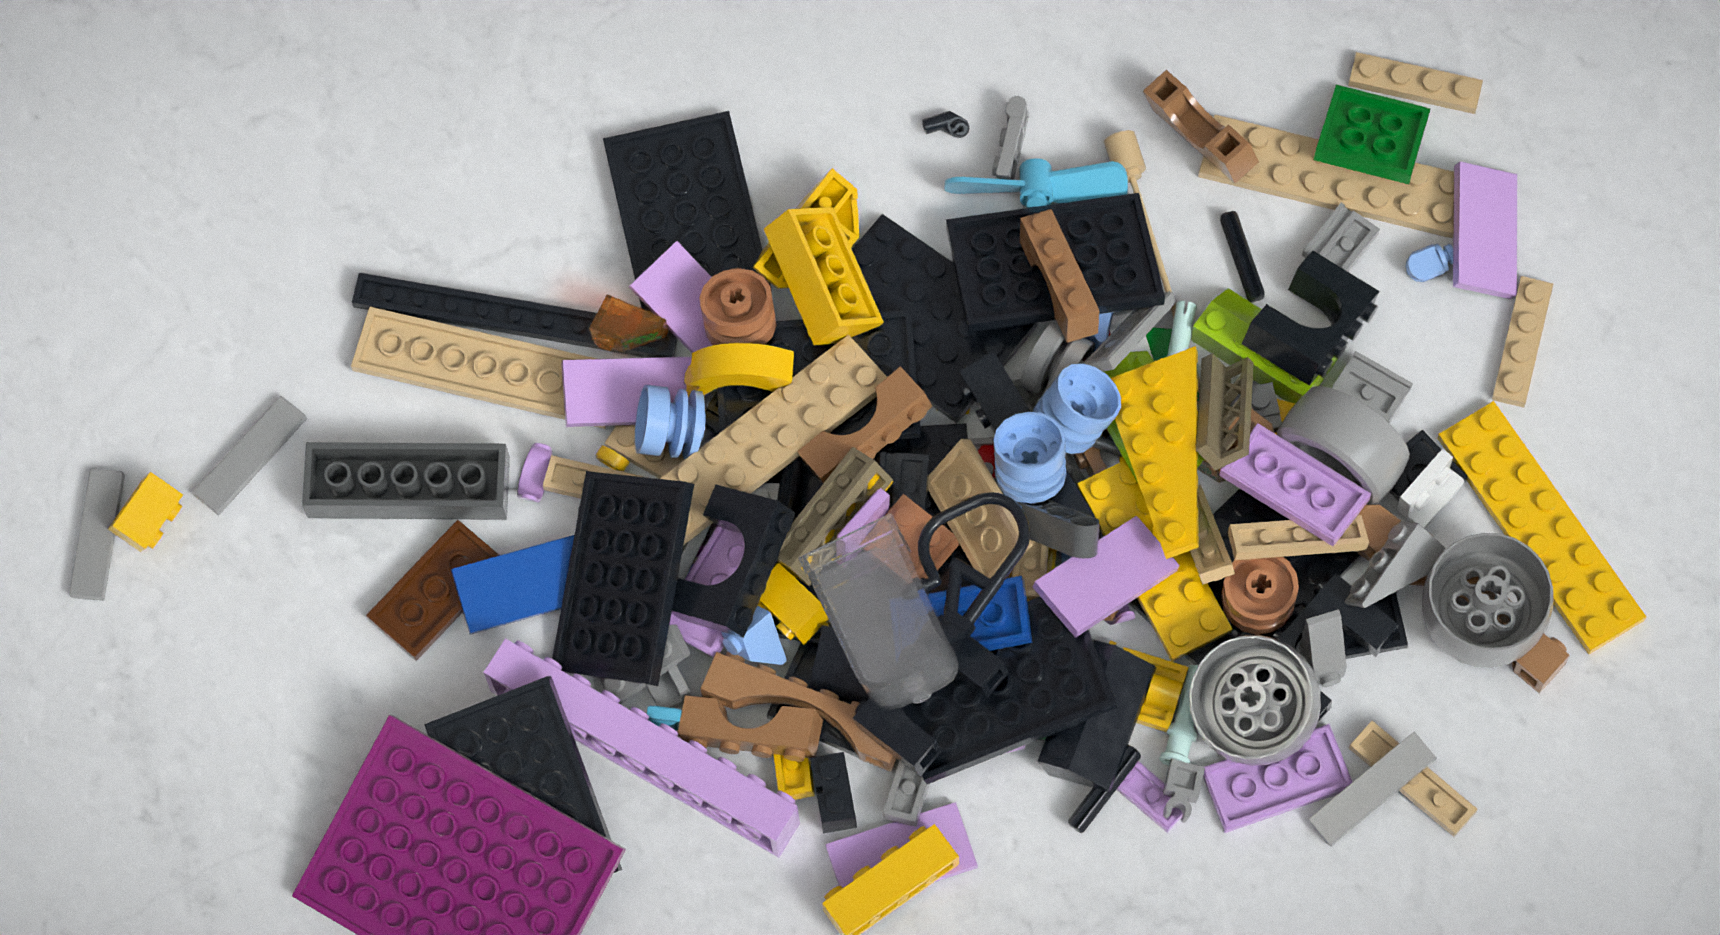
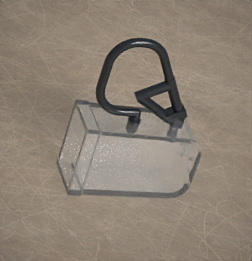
M987 492L972 496L941 511L926 523L918 540V556L928 577L926 579L921 577L911 555L912 551L892 513L821 546L798 559L815 589L856 678L876 706L885 710H895L912 702L915 704L924 702L931 697L933 692L953 681L958 672L959 663L952 643L966 636L969 638L976 629L974 623L1026 552L1031 531L1023 508L1015 500L1004 494ZM988 504L1002 506L1013 515L1019 531L1017 543L991 578H988L957 557L953 559L949 566L943 620L948 625L944 627L929 595L931 593L930 590L938 587L942 582L930 555L931 538L940 526L977 507ZM962 577L982 589L963 616L958 613Z

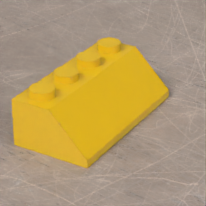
M833 207L788 209L764 228L769 245L774 252L782 275L788 284L795 305L801 314L808 335L811 337L814 345L836 344L847 335L854 337L884 323Z

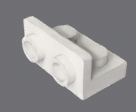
M1442 449L1399 499L1397 511L1409 521L1419 523L1424 529L1464 484V479L1450 469L1453 456Z

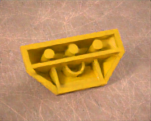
M832 168L802 199L795 209L833 207L850 247L859 238L857 188ZM768 242L755 262L753 269L777 289L789 288Z

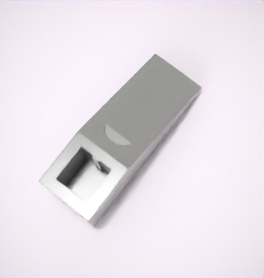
M1400 521L1389 532L1388 540L1382 549L1372 556L1369 567L1363 576L1354 582L1345 603L1351 606L1366 608L1428 574L1438 556L1445 550V547L1419 523Z

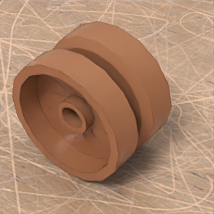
M730 269L711 277L703 286L699 297L705 334L712 346L729 343L766 345L773 337L777 326L771 287L763 276L752 270Z
M1284 557L1234 560L1232 565L1235 574L1225 577L1221 595L1223 611L1229 621L1241 631L1255 635L1272 633L1283 627L1293 614L1299 589L1297 573L1290 562Z

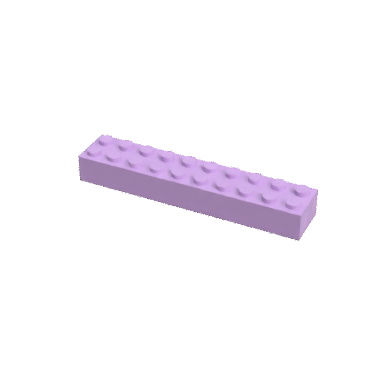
M505 638L483 672L492 693L498 696L546 676H552L575 741L779 858L800 825L798 807L795 805L796 801L794 798L780 790L777 793L765 788L766 783L753 774H748L747 777L736 771V765L723 757H719L716 760L706 754L708 750L698 742L690 740L687 743L677 737V731L663 723L660 726L648 721L649 716L642 710L633 706L629 710L619 704L620 699L606 690H603L601 693L590 687L591 683L581 675L574 673L573 676H570L561 671L562 666L553 659L545 657L542 660L533 655V649L525 643L516 640L514 644Z

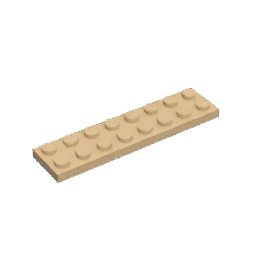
M1214 115L1216 121L1225 127L1229 124L1250 143L1259 163L1235 184L1203 156L1198 177L1335 210L1342 202L1347 209L1355 211L1362 217L1453 239V171L1415 163L1408 185L1314 161L1319 139Z
M369 307L351 368L352 371L565 420L562 360L597 358ZM594 426L606 429V426Z
M849 335L792 377V383L785 387H779L703 445L698 452H694L660 478L695 484L684 545L713 523L703 516L715 484L747 493L754 492L800 456L798 451L822 431L832 432L877 397L875 387L885 380L887 376Z

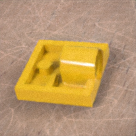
M1123 647L1124 650L1156 667L1136 723L1167 732L1172 723L1189 667Z

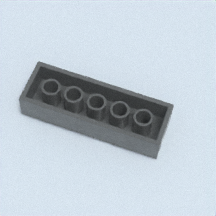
M306 442L302 506L308 518L507 520L510 455L506 444Z

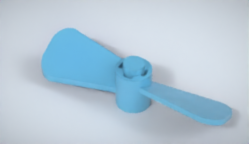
M1034 158L1026 160L1020 165V180L952 177L946 179L944 184L945 191L954 194L1020 192V202L1022 205L1032 208L1050 205L1052 202L1061 204L1125 195L1128 190V176L1126 169L1120 163L1114 161L1052 171L1049 162Z

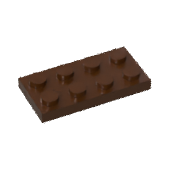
M457 520L368 612L366 617L412 659L417 661L463 613L451 569L500 555L462 522Z

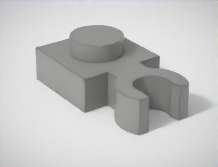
M1176 759L1170 761L1163 794L1172 798L1169 799L1163 809V816L1165 818L1170 816L1172 808H1178L1182 811L1181 822L1185 823L1192 812L1189 802L1196 803L1199 798L1204 767Z

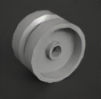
M1054 322L1050 323L1040 336L1027 360L1020 379V387L1034 394H1038L1045 387L1047 390L1064 368L1071 364H1084L1094 353L1095 343L1086 338L1067 343L1059 325Z

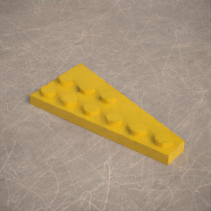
M1196 346L1110 378L1116 384L1121 396V409L1115 421L1166 559L1199 547L1197 507L1198 452L1196 451L1198 351Z

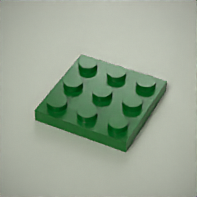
M1336 84L1313 160L1409 185L1431 108Z

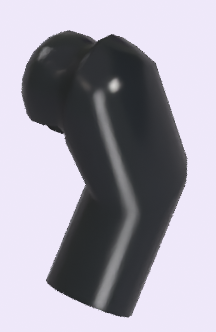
M951 111L922 119L926 135L942 130L953 137L963 138L969 133L970 126L968 121Z

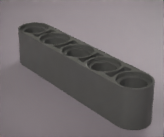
M1049 499L1032 504L1017 502L1023 508L1028 518L1031 531L1030 540L1075 558H1093L1097 555L1098 519Z

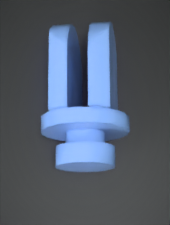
M1431 244L1414 251L1406 260V272L1409 277L1416 282H1425L1449 271L1448 262L1453 264L1452 245L1443 246L1444 250H1442L1439 244Z

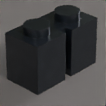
M844 752L810 758L823 834L857 828Z

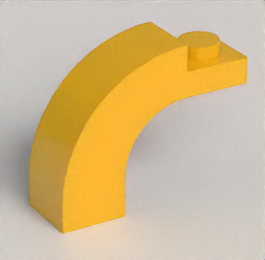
M751 343L719 344L699 349L692 353L691 364L688 366L684 376L688 397L693 390L702 391L703 395H706L716 388L730 385L752 386L774 392L779 387H785L792 383L794 351Z

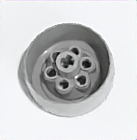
M1315 386L1308 390L1291 408L1277 431L1279 437L1370 492L1371 497L1366 505H1376L1388 494L1403 473L1409 460L1410 453L1408 447L1393 426L1361 401L1330 387Z
M1480 533L1454 542L1438 556L1430 568L1422 593V612L1426 628L1434 642L1447 655L1461 663L1474 667L1493 668L1508 665L1522 658L1541 639L1548 628L1553 611V586L1549 571L1541 558L1529 546L1516 538L1499 533ZM1472 577L1479 578L1477 584H1470L1467 580ZM1491 591L1496 596L1494 600H1489L1488 594H1482V592ZM1513 592L1518 602L1509 601L1507 594ZM1460 595L1466 596L1469 604L1467 606H1460L1457 604L1456 598ZM1499 614L1508 615L1510 618L1509 624H1500L1497 616ZM1476 615L1481 616L1485 623L1480 627L1472 624L1471 618Z
M1263 635L1239 636L1227 640L1212 649L1200 662L1192 678L1189 692L1190 713L1194 726L1204 742L1217 754L1228 760L1250 766L1273 764L1285 760L1299 751L1315 730L1321 710L1318 681L1305 657L1292 646L1276 638ZM1264 669L1268 670L1270 673L1269 679L1265 682H1259L1257 673ZM1242 674L1244 682L1238 687H1234L1232 682ZM1279 688L1286 691V698L1281 702H1277L1273 698V693ZM1250 691L1260 694V701L1255 700L1257 705L1253 707L1248 702H1245L1246 695ZM1227 698L1235 700L1236 706L1232 711L1225 710ZM1269 713H1275L1278 717L1277 723L1273 726H1267L1265 723V716ZM1245 717L1250 718L1252 721V727L1247 731L1241 730L1239 726L1241 719Z

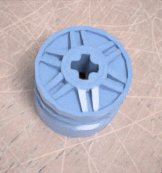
M1071 364L1064 368L1056 377L1051 387L1038 400L1033 412L1045 414L1056 420L1061 426L1065 436L1066 453H1083L1093 446L1103 430L1116 418L1121 409V396L1116 384L1098 368L1087 364Z
M644 385L636 414V453L660 456L666 442H668L671 458H678L681 451L684 459L694 452H698L704 436L706 422L703 392L693 390L688 398L686 389H678L674 401L671 403L668 387Z
M1035 412L1015 414L1004 420L996 429L993 440L995 477L1000 490L1017 502L1029 504L1043 502L1055 496L1064 486L1066 478V444L1061 426L1051 417Z

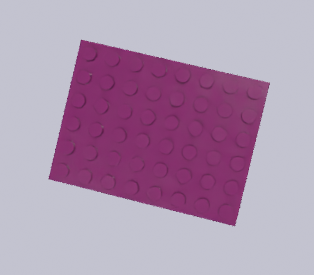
M389 715L292 897L357 935H580L623 857L626 848L399 718Z

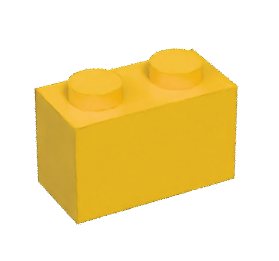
M149 472L141 480L108 530L139 552L145 550L147 546L153 549L164 534V532L159 530L166 519L172 522L181 510L182 505L178 502L183 494L152 472Z
M780 563L772 569L766 583V589L757 606L769 611L780 622L776 627L786 638L791 641L796 637L804 645L832 615Z

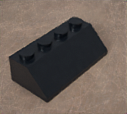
M1093 639L1118 708L1047 736L1037 762L1050 776L1111 792L1156 667L1116 645Z

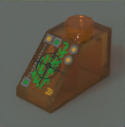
M608 294L589 327L592 340H594L597 346L607 351H611L613 348L620 352L665 338L669 332L666 319Z

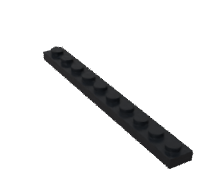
M364 273L358 274L352 299L354 308L368 310L369 307L431 321L648 358L674 357L678 338L664 324ZM651 333L653 335L657 333L656 337L662 335V338L656 340V338L653 337L654 340H648V342H643V344L640 343V345H638V343H636L635 341H633L634 343H632L631 340L634 339H629L632 336H635V338L638 337V339H640L639 336L641 337V335L645 336L646 334ZM628 344L629 349L623 351L624 348L622 346Z

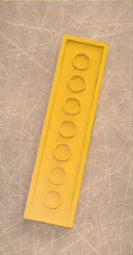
M1494 401L1438 434L1437 439L1446 452L1453 456V462L1468 476L1467 482L1504 535L1516 538L1526 544L1541 558L1549 571L1552 582L1553 605L1588 655L1645 621L1647 616Z

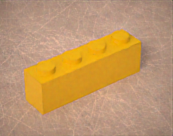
M935 824L929 828L925 826L918 828L908 837L910 840L901 848H898L897 845L891 847L880 857L881 862L872 868L869 865L863 867L853 875L854 881L844 888L841 885L836 886L824 896L826 900L822 903L823 911L840 935L862 934L959 865L958 854Z

